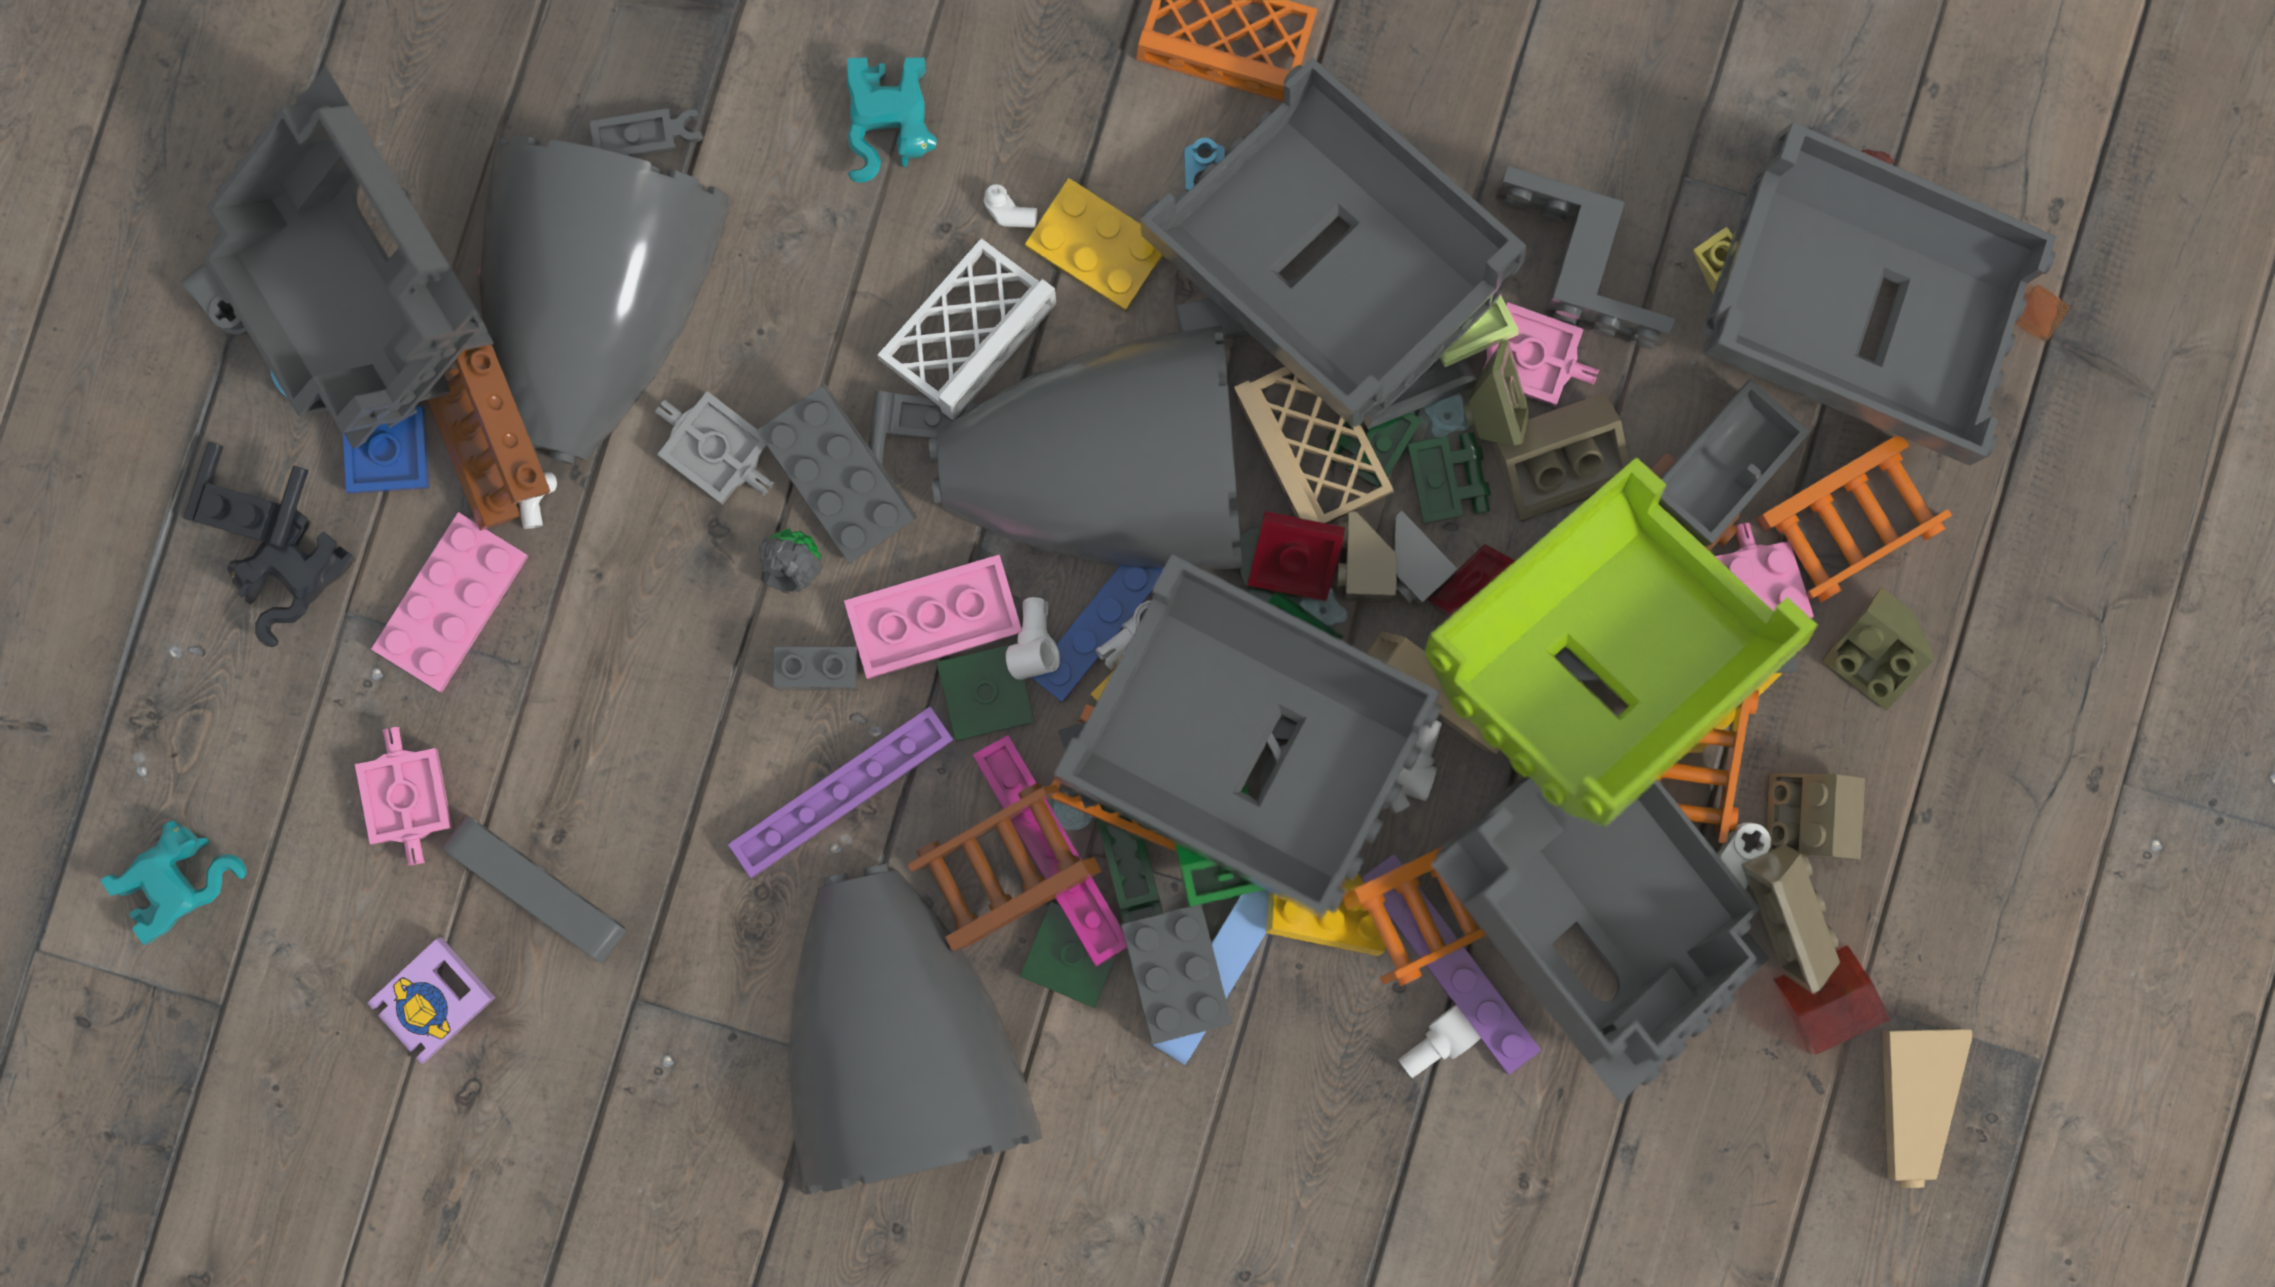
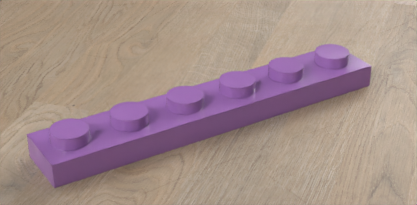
M930 706L728 845L750 878H753L954 740Z
M1392 854L1361 879L1364 883H1367L1402 866V864ZM1418 887L1445 945L1458 939ZM1395 888L1383 893L1386 899L1383 904L1390 919L1417 955L1422 957L1430 953L1403 894L1398 895ZM1464 947L1426 965L1454 1004L1460 1008L1481 1036V1040L1508 1075L1541 1051L1540 1047Z

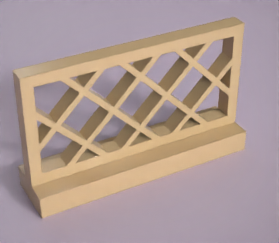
M1286 366L1251 383L1248 380L1234 387L1235 397L1296 517L1330 524L1346 516L1348 512H1354L1394 492L1361 425L1351 426L1352 429L1343 427L1345 420L1342 417L1338 425L1316 418L1322 399L1307 385L1298 383L1299 378L1296 375L1293 381L1285 379L1293 374ZM1274 383L1290 387L1284 407L1267 402L1261 389ZM1296 389L1318 396L1311 416L1289 409ZM1272 411L1281 414L1279 422H1277ZM1286 416L1308 422L1302 443L1284 436L1282 427ZM1313 425L1336 431L1329 451L1307 445ZM1341 433L1358 439L1361 447L1356 460L1334 453ZM1290 446L1299 449L1296 458ZM1304 451L1326 458L1320 478L1302 472L1299 465ZM1364 453H1365V455H1366V457H1367V459H1368L1370 465L1361 462ZM1331 460L1353 466L1347 487L1325 480ZM1358 469L1374 473L1381 487L1368 494L1352 489ZM1308 482L1317 484L1314 493ZM1322 486L1344 493L1340 507L1326 514L1323 513L1317 501ZM1349 495L1357 497V499L1347 503Z

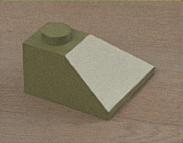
M1509 340L1500 341L1473 385L1469 401L1465 403V414L1469 426H1476L1479 439L1515 446L1523 443L1530 411Z

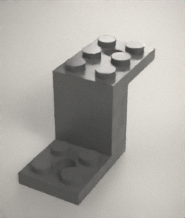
M1508 166L1496 194V197L1504 199L1503 204L1505 206L1521 211L1531 207L1542 211L1541 215L1544 218L1556 222H1565L1566 218L1572 220L1545 311L1552 313V318L1570 325H1575L1576 321L1591 325V331L1602 336L1614 337L1615 333L1631 337L1629 342L1641 348L1653 349L1654 345L1661 346L1671 334L1675 318L1597 295L1625 202Z

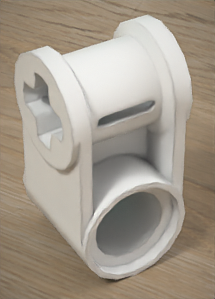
M1743 822L1737 825L1735 832H1730L1727 844L1723 843L1716 851L1717 855L1744 889L1748 886V881L1741 864L1767 853L1771 846V838L1763 826L1756 823ZM1755 831L1754 840L1758 843L1755 849L1748 847L1744 851L1745 842L1741 839L1744 833L1752 834Z

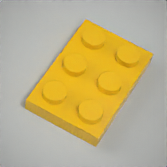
M1070 178L1067 179L1025 243L1027 249L1125 312L1163 256L1142 237L1140 223Z

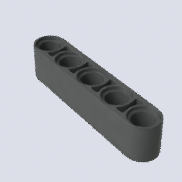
M468 815L464 816L442 847L454 859L603 964L627 932V929L615 919Z

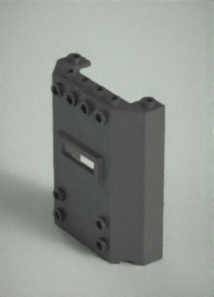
M1313 57L1303 67L1301 65L1294 67L1284 80V102L1275 111L1270 109L1265 112L1258 120L1256 129L1247 137H1239L1229 148L1228 155L1219 164L1216 162L1210 164L1201 174L1200 182L1190 191L1188 189L1183 190L1176 198L1168 193L1162 200L1152 201L1144 209L1140 219L1141 234L1144 239L1352 427L1360 425L1365 419L1364 415L1366 413L1373 418L1381 415L1497 302L1503 293L1498 288L1510 274L1514 275L1518 272L1525 261L1527 246ZM1337 217H1340L1350 228L1292 284L1285 280L1279 273Z
M1792 122L1776 136L1770 147L1773 152L1770 162L1764 170L1758 169L1751 181L1702 326L1703 334L1710 337V340L1707 339L1703 346L1704 354L1971 466L1989 457L1998 439V436L1994 434L1998 419L1991 417L1992 407L1989 406L1992 394L1998 390L2003 380L2004 371L2000 369L2004 357L2009 354L2015 342V334H2012L2015 322L2021 317L2027 304V299L2023 297L2027 284L2040 275L2046 274L2052 267L2056 253L2052 251L2056 236ZM1885 279L1897 284L1898 288L1875 359L1872 361L1860 356L1859 352L1882 281Z
M1171 554L1152 589L1153 599L1080 736L1078 739L1073 737L1054 772V777L1064 785L1323 919L1328 910L1335 913L1346 893L1345 890L1341 889L1345 879L1348 878L1354 881L1360 870L1364 858L1358 856L1365 841L1371 844L1375 841L1384 823L1377 819L1384 804L1392 808L1403 787V785L1396 781L1403 768L1411 771L1422 749L1415 745L1425 725L1432 728L1443 707L1436 703L1440 691ZM1282 714L1297 722V725L1256 800L1242 793L1241 790Z

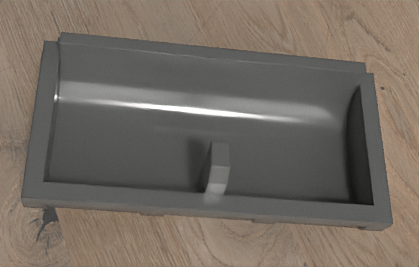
M1749 378L1660 478L1666 484V487L1658 504L1703 546H1709L1809 435L1810 431Z

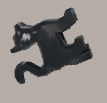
M297 509L284 548L262 542L253 556L242 560H232L227 567L232 583L240 590L238 596H245V601L250 605L261 593L270 575L277 578L292 594L293 601L290 607H272L261 613L255 622V634L258 640L267 647H275L279 642L271 631V626L274 623H295L305 615L310 603L316 600L327 586L341 578L356 560L353 555L341 546L335 550L337 542L324 531L316 538L318 546L314 552L308 555L299 548V544L309 529L311 522Z

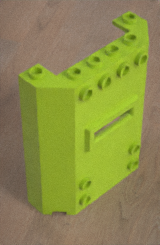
M1637 457L1433 632L1424 652L1447 699L1460 717L1469 719L1480 729L1482 737L1490 746L1499 748L1507 755L1512 766L1519 774L1533 780L1541 788L1542 795L1549 803L1554 806H1560L1567 814L1602 826L1608 825L1809 642L1818 626L1788 597L1778 604L1773 611L1658 504L1666 484ZM1567 647L1629 707L1619 716L1615 715L1554 656Z

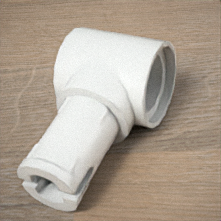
M1032 597L1023 601L1022 631L1018 634V643L1009 646L1006 652L1008 670L1017 680L1056 671L1060 664L1058 647L1046 630L1049 604L1041 598Z
M1151 601L1140 604L1135 610L1134 616L1122 624L1123 630L1096 649V653L1101 660L1105 659V665L1110 670L1114 669L1119 663L1140 624V619L1146 613Z
M1435 721L1432 728L1425 725L1415 745L1422 749L1412 770L1409 771L1403 768L1398 778L1399 784L1403 785L1402 790L1405 795L1425 802L1429 796L1437 771V767L1433 766L1435 759L1432 758L1442 726V723L1439 721Z
M1455 1005L1427 1026L1429 1031L1425 1033L1427 1038L1410 1049L1398 1060L1411 1078H1414L1441 1057L1444 1060L1449 1056L1451 1059L1458 1057L1478 1042L1481 1036L1460 1008Z

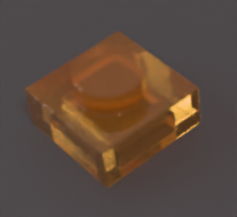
M2037 284L2027 296L2025 310L2016 322L2046 342L2071 306Z

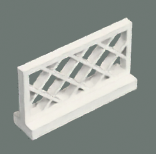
M981 238L877 355L878 360L939 405L941 412L954 421L1057 304L1055 288L1043 279L1040 282ZM982 254H985L996 263L997 274L973 277L972 265ZM1001 267L1009 273L1001 274ZM968 271L969 277L962 278L964 274ZM1020 281L1029 288L1021 298L1004 300L1002 282ZM998 283L999 300L976 303L974 285ZM953 287H970L971 303L947 306L946 295ZM942 300V305H943V306L936 307V306L940 303V301ZM1005 308H1012V309L1005 315ZM1000 309L1001 321L996 327L978 329L977 311ZM972 312L974 330L950 332L948 314ZM944 316L945 333L921 335V323L926 317ZM916 329L917 336H910ZM986 337L980 344L979 338ZM974 338L975 350L969 357L952 358L951 341ZM946 341L947 359L924 361L922 344ZM914 344L918 346L919 362L902 364L892 357L900 346ZM953 367H959L955 373L953 372ZM948 368L949 380L939 391L926 383L925 370ZM912 371H920V377Z

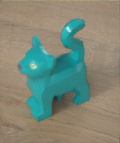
M847 58V88L851 97L850 127L847 138L849 148L865 161V165L862 168L849 171L848 176L850 180L856 183H865L872 180L880 170L881 160L877 150L864 140L866 131L900 128L896 145L902 167H907L910 159L922 158L926 152L936 149L937 138L929 132L924 124L926 104L919 85V79L923 78L926 72L925 58L905 59L898 87L880 86V81L885 78L886 74L885 63L868 67L867 58Z
M172 820L163 825L162 835L157 845L138 855L121 876L111 874L105 876L100 881L110 896L119 894L123 897L133 894L140 889L143 890L151 905L146 909L136 908L129 915L138 923L132 930L142 945H148L168 933L181 917L192 913L200 906L211 903L221 892L222 874L224 871L230 870L239 879H244L247 875V870L243 861L231 854H223L214 858L207 868L205 887L196 889L182 874L176 862L195 855L199 850L207 846L210 841L206 837L198 838L189 828L181 826Z

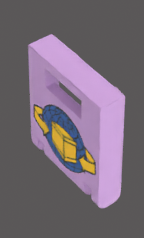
M441 937L434 940L367 1004L372 1010L379 1007L383 1002L388 1005L378 1016L410 1052H413L421 1044L426 1048L416 1057L421 1064H424L491 1003L495 996ZM447 962L471 990L460 999L438 975L435 969L440 968Z

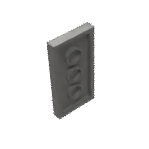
M823 384L757 429L849 564L917 518L826 384Z

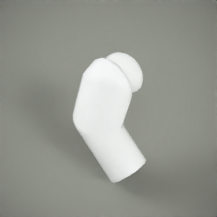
M544 472L551 492H554L557 487L556 477L551 472ZM544 495L519 502L523 529L543 526L539 502Z

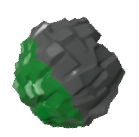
M784 529L782 532H776L769 538H765L759 546L760 562L764 572V584L787 594L794 591L800 592L803 588H807L817 575L821 573V554L818 551V547L812 537L802 531L791 532V529Z

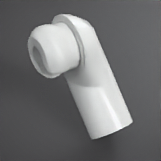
M994 184L986 189L984 197L985 207L999 225L1004 227L1036 228L1037 208L1016 207L1007 194V190L1002 185Z

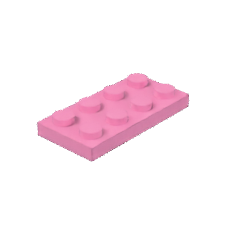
M458 512L371 650L442 693L527 560L528 555L486 529L480 531L477 523Z
M1000 554L844 600L867 679L1018 635L1022 631Z

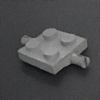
M708 391L705 392L693 408L684 414L667 402L666 399L661 402L660 405L672 415H669L659 406L655 414L666 420L673 428L669 440L657 454L660 458L722 505L733 491L745 482L763 496L769 492L757 482L759 480L770 489L774 484L773 481L755 469L760 456L768 446L754 426Z

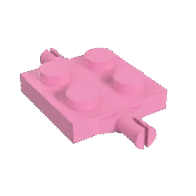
M1507 302L1506 306L1519 329L1518 335L1508 340L1526 397L1555 407L1563 386L1571 377L1594 385L1599 369L1577 362V347L1584 329ZM1499 344L1486 349L1484 368Z
M1750 523L1736 525L1735 527L1738 528V531L1735 534L1740 549L1734 553L1715 557L1773 611L1778 604L1788 597L1812 619L1814 615L1789 541L1768 546L1756 545Z
M393 727L382 730L387 754L374 761L355 764L369 843L374 845L389 841L404 842L407 866L425 863L420 839L433 832L453 829L438 749L433 748L418 752L405 751L402 747L400 728Z

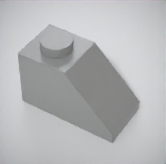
M1402 510L1395 516L1393 520L1392 549L1397 554L1396 592L1408 604L1414 600L1420 606L1458 569Z

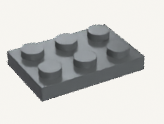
M1201 904L1121 924L1152 1045L1232 1024Z

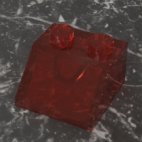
M1848 945L1836 950L1840 963L1823 987L1813 994L1784 974L1773 979L1808 1054L1817 1055L1890 1021L1873 982Z

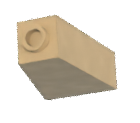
M1381 631L1366 654L1440 691L1436 703L1443 707L1437 718L1481 749L1497 754L1500 749L1490 746L1482 737L1480 729L1469 719H1463L1454 711L1424 653L1425 651L1406 637Z
M1972 1029L1882 1031L1887 1173L1889 1179L1900 1180V1188L1925 1187V1180H1937L1972 1041Z

